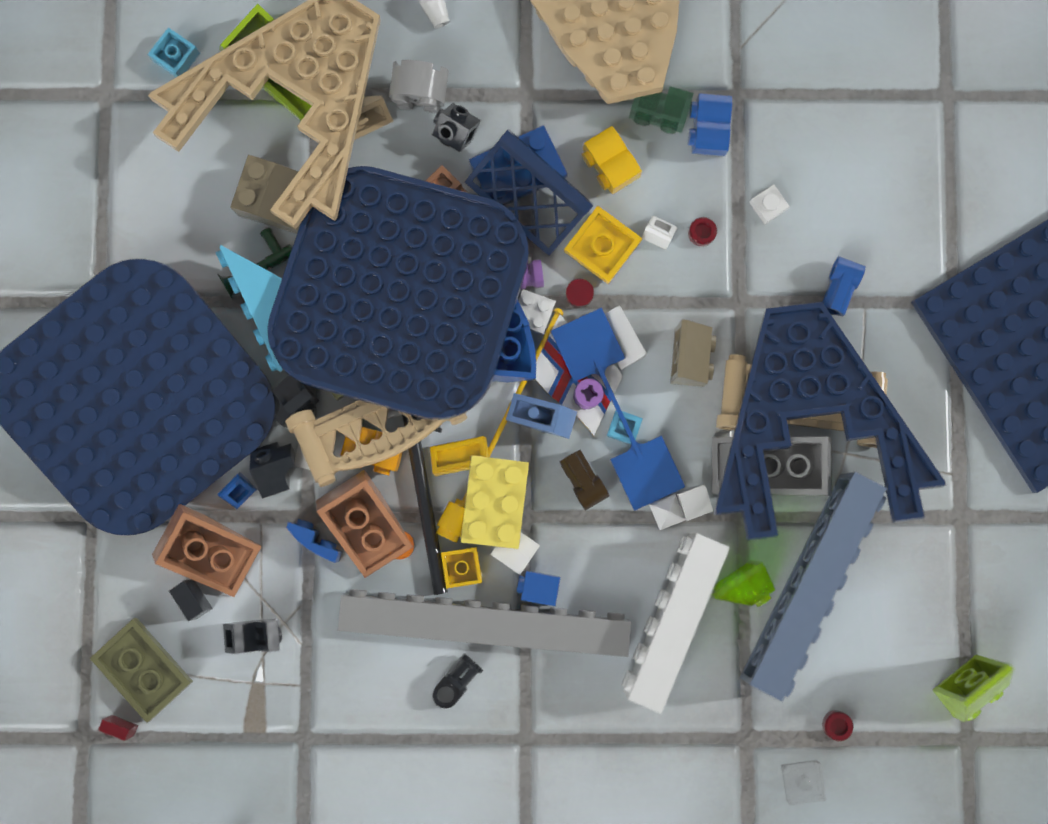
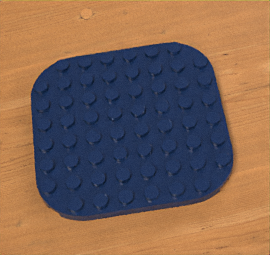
M369 166L350 167L347 171L337 219L334 221L312 207L300 224L268 321L270 348L278 364L290 376L309 386L429 420H445L462 415L483 399L493 381L528 265L529 252L526 234L517 217L508 208L494 200Z
M129 259L108 266L10 342L0 352V426L73 508L92 526L107 533L137 535L151 531L173 516L179 504L187 505L259 447L268 435L274 421L275 396L271 391L272 386L265 373L191 284L175 269L161 262L148 259Z

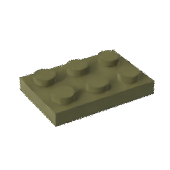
M133 618L90 658L146 723L155 718L194 682L138 618Z

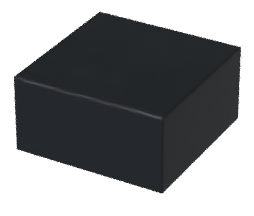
M192 579L185 580L169 590V593L187 621L198 619L213 609L197 583Z

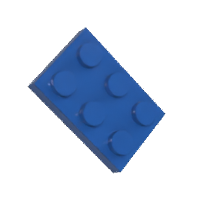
M544 125L519 136L525 144L559 174L567 178L566 169ZM502 147L494 155L495 168L511 166L510 154ZM490 150L469 159L473 171ZM514 158L515 166H523ZM491 160L484 168H491ZM527 169L515 170L516 186L532 185L531 172ZM511 170L495 171L496 188L513 187ZM491 171L480 172L476 176L481 189L493 188ZM535 177V179H536V185H541V184H543L540 180H538V179ZM533 189L517 190V200L532 194ZM513 190L497 191L498 203L506 206L514 202ZM486 192L494 199L493 192Z

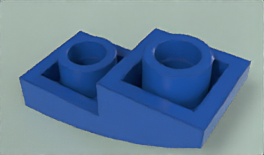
M298 519L297 523L288 522L286 528L303 546L324 559L334 563L340 561L343 551L336 549L337 543L321 539L320 543L317 542L320 531L313 529L314 523Z

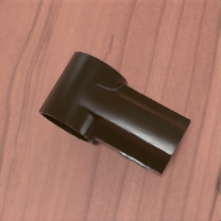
M581 449L559 461L574 487L573 491L585 511L610 497L600 477L594 474Z

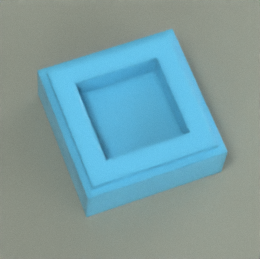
M615 410L607 437L631 445V441ZM622 411L636 440L643 418Z

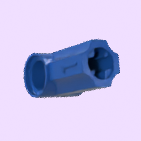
M840 256L836 258L829 274L830 283L823 299V304L830 314L842 317L845 315L853 292L858 288L864 276L866 266Z

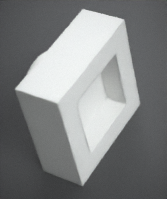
M774 184L749 202L764 224H767L790 207Z

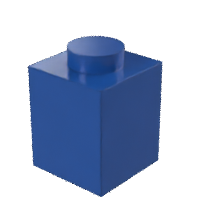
M526 570L525 576L519 575L516 593L522 594V601L556 606L560 576Z

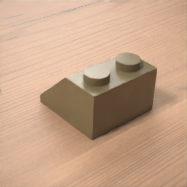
M682 319L675 328L670 384L704 387L708 384V380L713 379L714 364L710 363V352L714 353L716 348V336L712 335L713 327Z

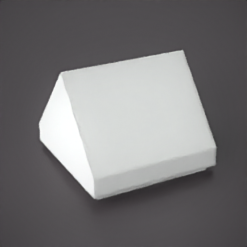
M652 216L642 238L667 250L677 227L658 217Z

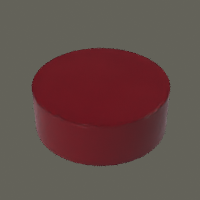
M706 217L695 219L688 229L690 241L700 247L711 244L717 235L716 224Z
M585 279L571 281L566 289L567 301L576 308L588 306L594 296L593 286Z
M839 710L830 711L822 721L824 733L835 741L848 739L854 729L852 719L846 713Z

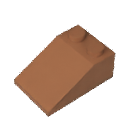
M362 470L316 500V512L364 578L413 548L384 497L365 470Z
M179 504L152 556L156 565L235 597L260 551L261 545L210 517Z

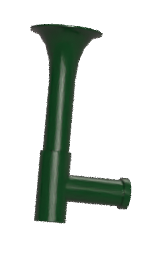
M271 228L262 230L260 235L264 238L272 254L256 264L268 270L288 260L292 247L289 244L281 248ZM217 273L233 300L232 295L234 291L228 280L232 276L225 277Z

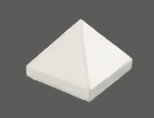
M676 494L649 504L659 530L686 520Z

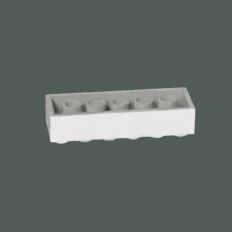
M689 533L687 537H682L677 548V552L680 553L676 564L671 563L666 575V579H669L666 590L661 589L656 598L655 605L658 606L654 617L649 616L644 627V632L647 634L644 643H638L634 651V667L632 671H626L621 686L624 687L623 692L628 700L662 714L730 547L698 533Z

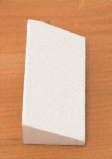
M620 305L605 314L626 358L617 362L622 370L644 358L647 353Z

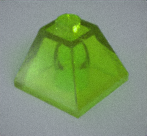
M750 560L715 583L710 597L716 600L748 606L755 604L759 607L772 598L770 594L776 589L763 562Z

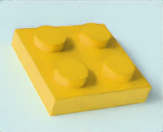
M597 205L565 247L564 252L609 285L643 238Z

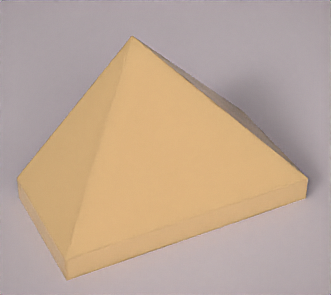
M365 96L363 98L354 140L393 122L382 96Z

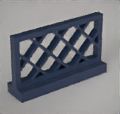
M510 129L506 130L499 141L464 181L479 196L498 202L497 191L513 190L514 207L506 208L510 211H515L518 222V210L534 209L535 225L524 226L521 223L520 225L526 237L548 256L551 255L577 223L593 207V203ZM501 147L510 154V167L495 168L494 155ZM514 158L523 166H515ZM491 160V168H484ZM527 169L531 172L532 185L516 186L515 170ZM511 170L513 187L496 188L495 171ZM480 172H492L493 188L481 189L473 182ZM535 177H536L538 180H540L543 184H541V185H536V179H535ZM536 188H549L553 192L554 204L537 205ZM533 189L534 205L518 206L517 190ZM486 192H493L494 199ZM557 196L565 203H557ZM569 206L577 213L570 223H558L557 207ZM554 207L555 224L539 225L538 209ZM555 227L556 240L548 247L540 240L539 229ZM559 227H566L559 235ZM528 229H536V236Z

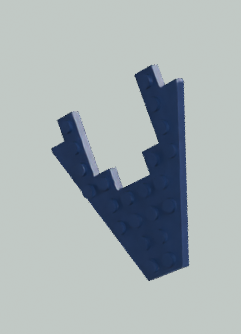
M823 302L766 308L763 315L714 509L715 515L742 512L747 541L778 536L763 451L787 449L792 446L787 420L841 414L846 441L875 438L884 485L887 488L886 495L892 523L925 518L919 490L941 488L946 485L945 480Z

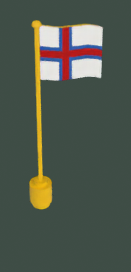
M555 308L553 310L555 314L535 352L536 381L560 405L576 411V417L580 419L594 437L611 399L602 379L596 374L589 375L576 382L573 381L550 332L567 324L566 320L562 317V309ZM613 364L606 368L605 376L615 394L623 376ZM585 379L596 380L603 388L602 401L592 409L578 407L573 399L575 387ZM527 381L520 382L515 392L516 394L521 395ZM510 404L488 447L489 458L507 423L506 417ZM466 493L462 500L456 498L455 503L448 502L437 524L439 528L436 533L455 543L458 542L462 533Z

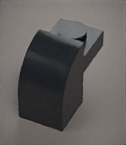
M278 619L223 624L225 653L239 654L253 651H280L279 643L282 641V631L278 626Z

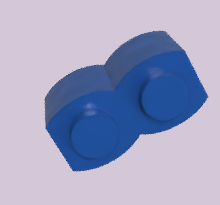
M699 93L696 101H691L689 117L694 119V129H689L688 145L692 146V154L725 156L727 154L730 144L732 96Z

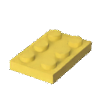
M471 455L460 542L519 549L529 462Z

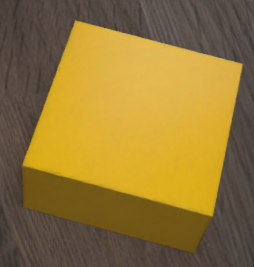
M477 547L441 553L446 589L483 582Z

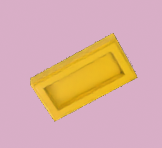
M484 436L430 447L432 471L435 476L469 470L471 455L489 457L487 439Z

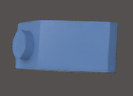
M514 393L506 420L569 439L577 412L563 405Z

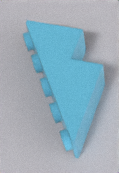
M220 245V250L215 253L222 268L228 266L233 275L228 280L234 293L241 292L245 303L240 304L247 320L253 318L257 326L253 333L259 345L265 344L270 353L265 356L272 372L275 370L282 372L283 368L278 364L268 340V321L282 278Z

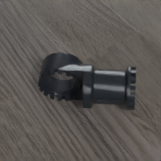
M465 653L461 656L462 661L452 673L448 672L433 691V701L440 708L447 709L454 706L468 690L466 686L476 674H481L484 671ZM467 668H469V670L466 672V674H465L462 678H460V676L462 675V673H463ZM446 686L453 690L454 698L451 702L443 703L438 699L437 694L441 687Z

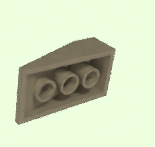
M248 155L230 208L240 217L297 234L300 224L297 229H294L273 215L270 210L298 171L275 162Z

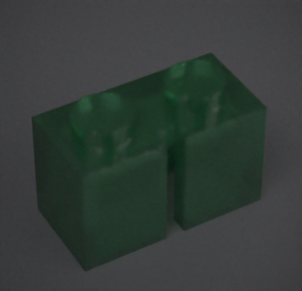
M670 86L667 94L659 92L634 98L629 118L634 119L633 121L641 126H649L650 124L658 126L663 132L669 134L682 133L694 93Z

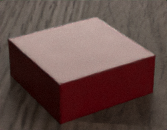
M110 715L102 719L98 731L126 741L135 735L138 725Z

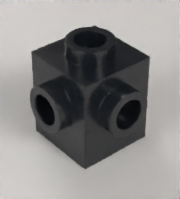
M452 103L446 109L441 108L437 112L433 123L436 125L432 135L439 139L443 145L452 147L460 153L472 142L481 120L470 114L465 107Z

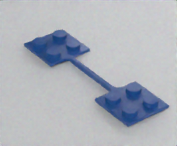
M602 307L551 330L550 332L574 382L592 374H596L602 379L631 441V447L627 452L610 460L633 510H638L685 488V484L662 435L644 444L635 441L605 376L606 368L626 358Z

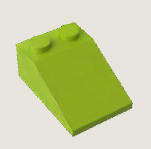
M976 654L932 691L954 718L963 722L971 721L981 714L980 709L987 703H993L1003 696V691L1010 686L1014 668L1008 663Z

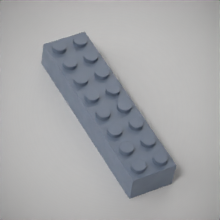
M857 472L839 475L832 489V496L828 497L740 675V678L746 683L780 701H783L785 696H790L795 686L793 679L798 669L802 670L807 663L808 654L806 652L810 644H814L818 640L822 630L819 626L824 616L828 617L833 610L835 602L832 599L836 591H840L844 587L848 577L845 573L849 565L854 564L860 554L858 546L862 538H866L873 528L871 520L875 512H879L886 501V496H884L886 487Z

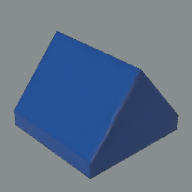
M239 472L218 493V496L238 509L257 488Z

